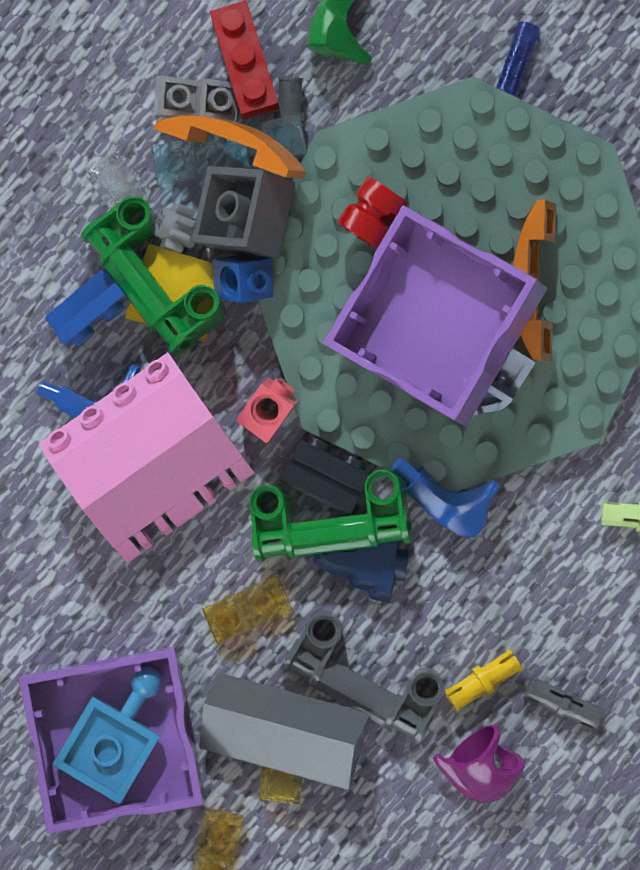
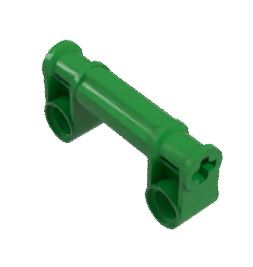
M129 196L106 214L88 224L82 231L81 238L84 242L90 243L101 257V265L125 293L151 331L159 333L168 345L167 351L170 356L176 357L189 350L201 337L223 321L226 314L225 305L217 292L207 285H197L175 302L171 300L133 250L154 234L156 214L142 197ZM145 212L144 220L137 225L129 224L130 217L134 213ZM103 238L108 240V246L104 243ZM208 299L214 301L210 312L206 314L196 313L200 302ZM171 326L177 331V335H174L170 330Z
M388 470L375 471L368 476L365 482L367 514L296 523L293 521L292 501L285 490L273 485L257 487L252 492L249 501L252 522V548L256 561L262 562L265 561L266 557L288 555L289 558L314 554L376 548L380 546V543L401 540L405 544L412 543V522L408 510L405 483L400 476ZM389 478L394 483V492L389 498L380 499L377 494V486L382 480ZM275 493L279 500L278 507L273 513L267 514L263 508V501L267 495ZM397 526V528L383 530L386 527ZM281 541L280 543L269 544V542Z

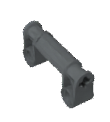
M321 610L314 613L307 622L300 637L293 643L280 669L284 672L289 669L309 681V686L316 688L351 709L370 713L371 720L386 729L394 728L410 737L411 743L417 745L425 734L445 692L444 681L440 673L429 667L416 670L411 675L401 695L397 696L331 659L330 655L342 633V623L334 612ZM321 619L330 620L335 626V634L329 639L317 637L313 631V625ZM423 677H430L437 682L438 687L434 694L422 696L415 689L416 683Z

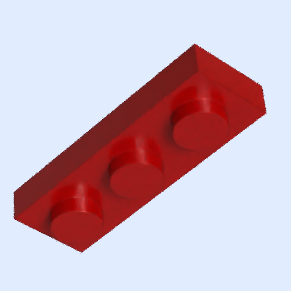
M247 0L209 11L242 120L280 109Z

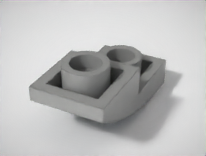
M162 75L156 78L153 116L167 118L204 116L236 122L238 104L231 82L204 78L191 80Z

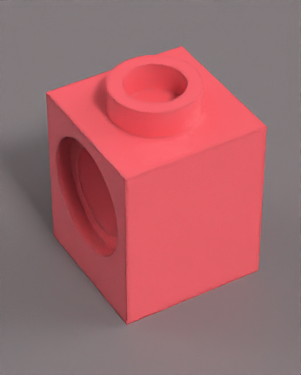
M269 377L266 378L235 421L265 443H268L299 401L292 396L295 390L279 378H275L274 381ZM270 398L274 400L279 408L278 415L271 416L266 414L261 406L262 399Z

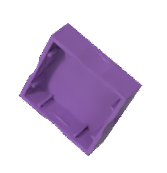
M402 205L377 248L366 277L350 295L323 344L467 427L547 288L536 278L489 252H483L457 238L449 230Z
M177 646L25 674L19 677L28 731L37 754V780L47 834L103 824L106 821L124 815H151L204 804L205 794ZM142 667H152L162 677L161 690L155 696L146 698L134 719L161 736L119 805L52 764L93 696L121 711L133 691L131 679L134 672L142 671Z

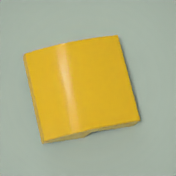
M148 244L143 263L173 302L197 285H207L214 289L212 263ZM208 299L200 302L196 313L206 314L210 312L214 301ZM130 302L125 318L148 325ZM171 326L170 330L173 332V334L177 335V331L174 329L173 326ZM207 334L201 337L198 341L205 343Z

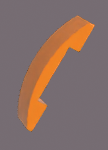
M177 116L156 121L154 127L155 130L185 141L199 143L206 142L209 132L256 149L257 152L253 166L286 178L304 179L306 174L299 161L283 145L248 125L204 116Z
M548 200L536 201L524 223L515 252L513 266L536 278L538 281L540 243H555V203ZM537 305L523 329L521 337L533 360L552 361L553 322L538 320Z

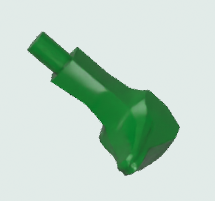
M322 0L318 4L308 28L306 47L311 52L320 57L343 58L363 65H369L372 60L371 54L362 48L354 38L346 22L348 10L355 0Z

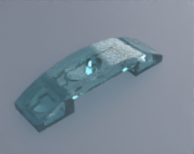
M299 114L261 122V125L252 127L279 142L295 158L307 154L301 116ZM218 135L208 136L205 143L182 139L151 146L158 185L205 178L208 166L258 168L253 166L257 152L256 149Z

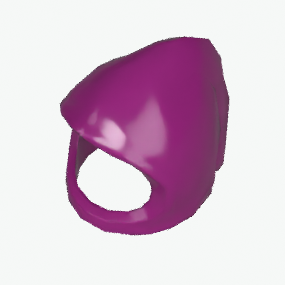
M495 725L485 726L463 740L449 758H444L440 754H436L433 757L434 762L450 783L465 797L478 803L494 802L503 798L514 788L525 768V761L519 754L498 744L501 733ZM494 754L502 759V764L499 768L494 763Z

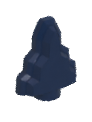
M397 526L386 527L383 530L397 528ZM399 541L380 543V546L376 548L314 554L313 563L330 574L346 576L353 588L368 591L371 599L391 603L395 581L405 582L409 550L399 549Z

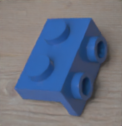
M102 269L48 313L45 319L65 346L70 348L75 344L79 347L95 334L93 328L103 319L109 322L118 316L126 308L123 303L128 298L108 272Z

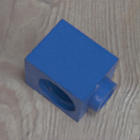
M235 255L212 259L214 290L221 299L245 303L273 297L271 258Z

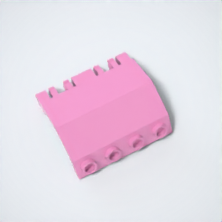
M168 352L158 360L149 363L141 372L125 383L118 385L110 394L93 406L84 409L80 415L60 429L53 431L46 439L39 443L49 463L80 508L127 563L142 554L131 538L132 536L135 537L145 551L153 546L149 535L145 530H142L154 521L160 532L166 536L173 532L172 527L163 516L164 513L179 528L205 509L194 492L198 491L209 506L216 501L215 494L208 485H205L218 476L223 486L231 491L237 485L226 471L228 468L231 469L240 483L255 474Z

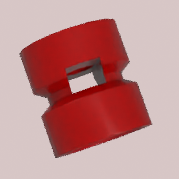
M367 176L355 193L358 200L356 204H348L336 222L377 250L389 229L388 225L393 223L402 205L408 208L409 203L377 180Z

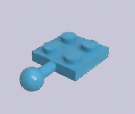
M142 667V671L134 672L131 679L133 691L121 711L93 696L52 764L119 805L161 736L134 719L146 698L155 696L161 690L162 677L152 667Z

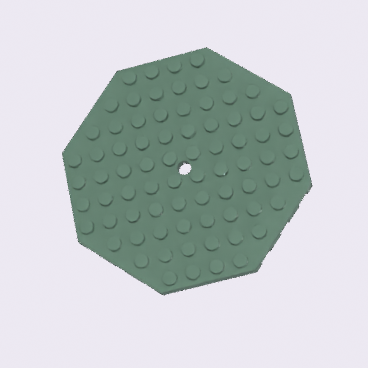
M475 77L458 81L317 131L301 162L302 167L306 171L304 179H293L295 186L279 258H271L273 297L258 300L286 383L295 390L292 396L299 400L295 405V409L302 429L394 474L396 473L391 468L398 458L404 459L416 470L423 466L440 486L455 493L600 443L640 361V218L615 145ZM367 176L377 180L407 201L409 209L449 230L457 238L483 252H489L512 266L519 236L536 201L548 200L556 204L555 243H540L539 281L547 290L538 304V320L553 322L552 361L537 360L513 400L501 411L496 410L483 412L481 415H473L466 427L323 344L350 295L366 277L376 252L375 248L336 222L348 204H356L358 200L355 193ZM520 335L516 344L527 350Z

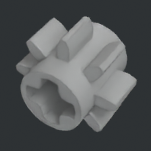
M178 203V205L173 204L171 210L163 208L160 211L153 230L155 236L162 238L159 247L181 253L183 246L192 248L195 243L191 242L196 219H193L195 209Z

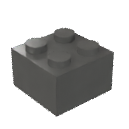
M208 166L191 242L223 254L278 259L295 182L264 169Z

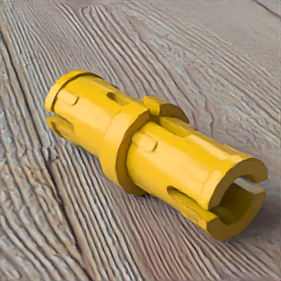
M510 649L483 667L479 665L474 667L472 674L450 688L445 689L446 697L451 705H454L453 707L457 712L486 693L489 696L495 692L494 687L523 670Z

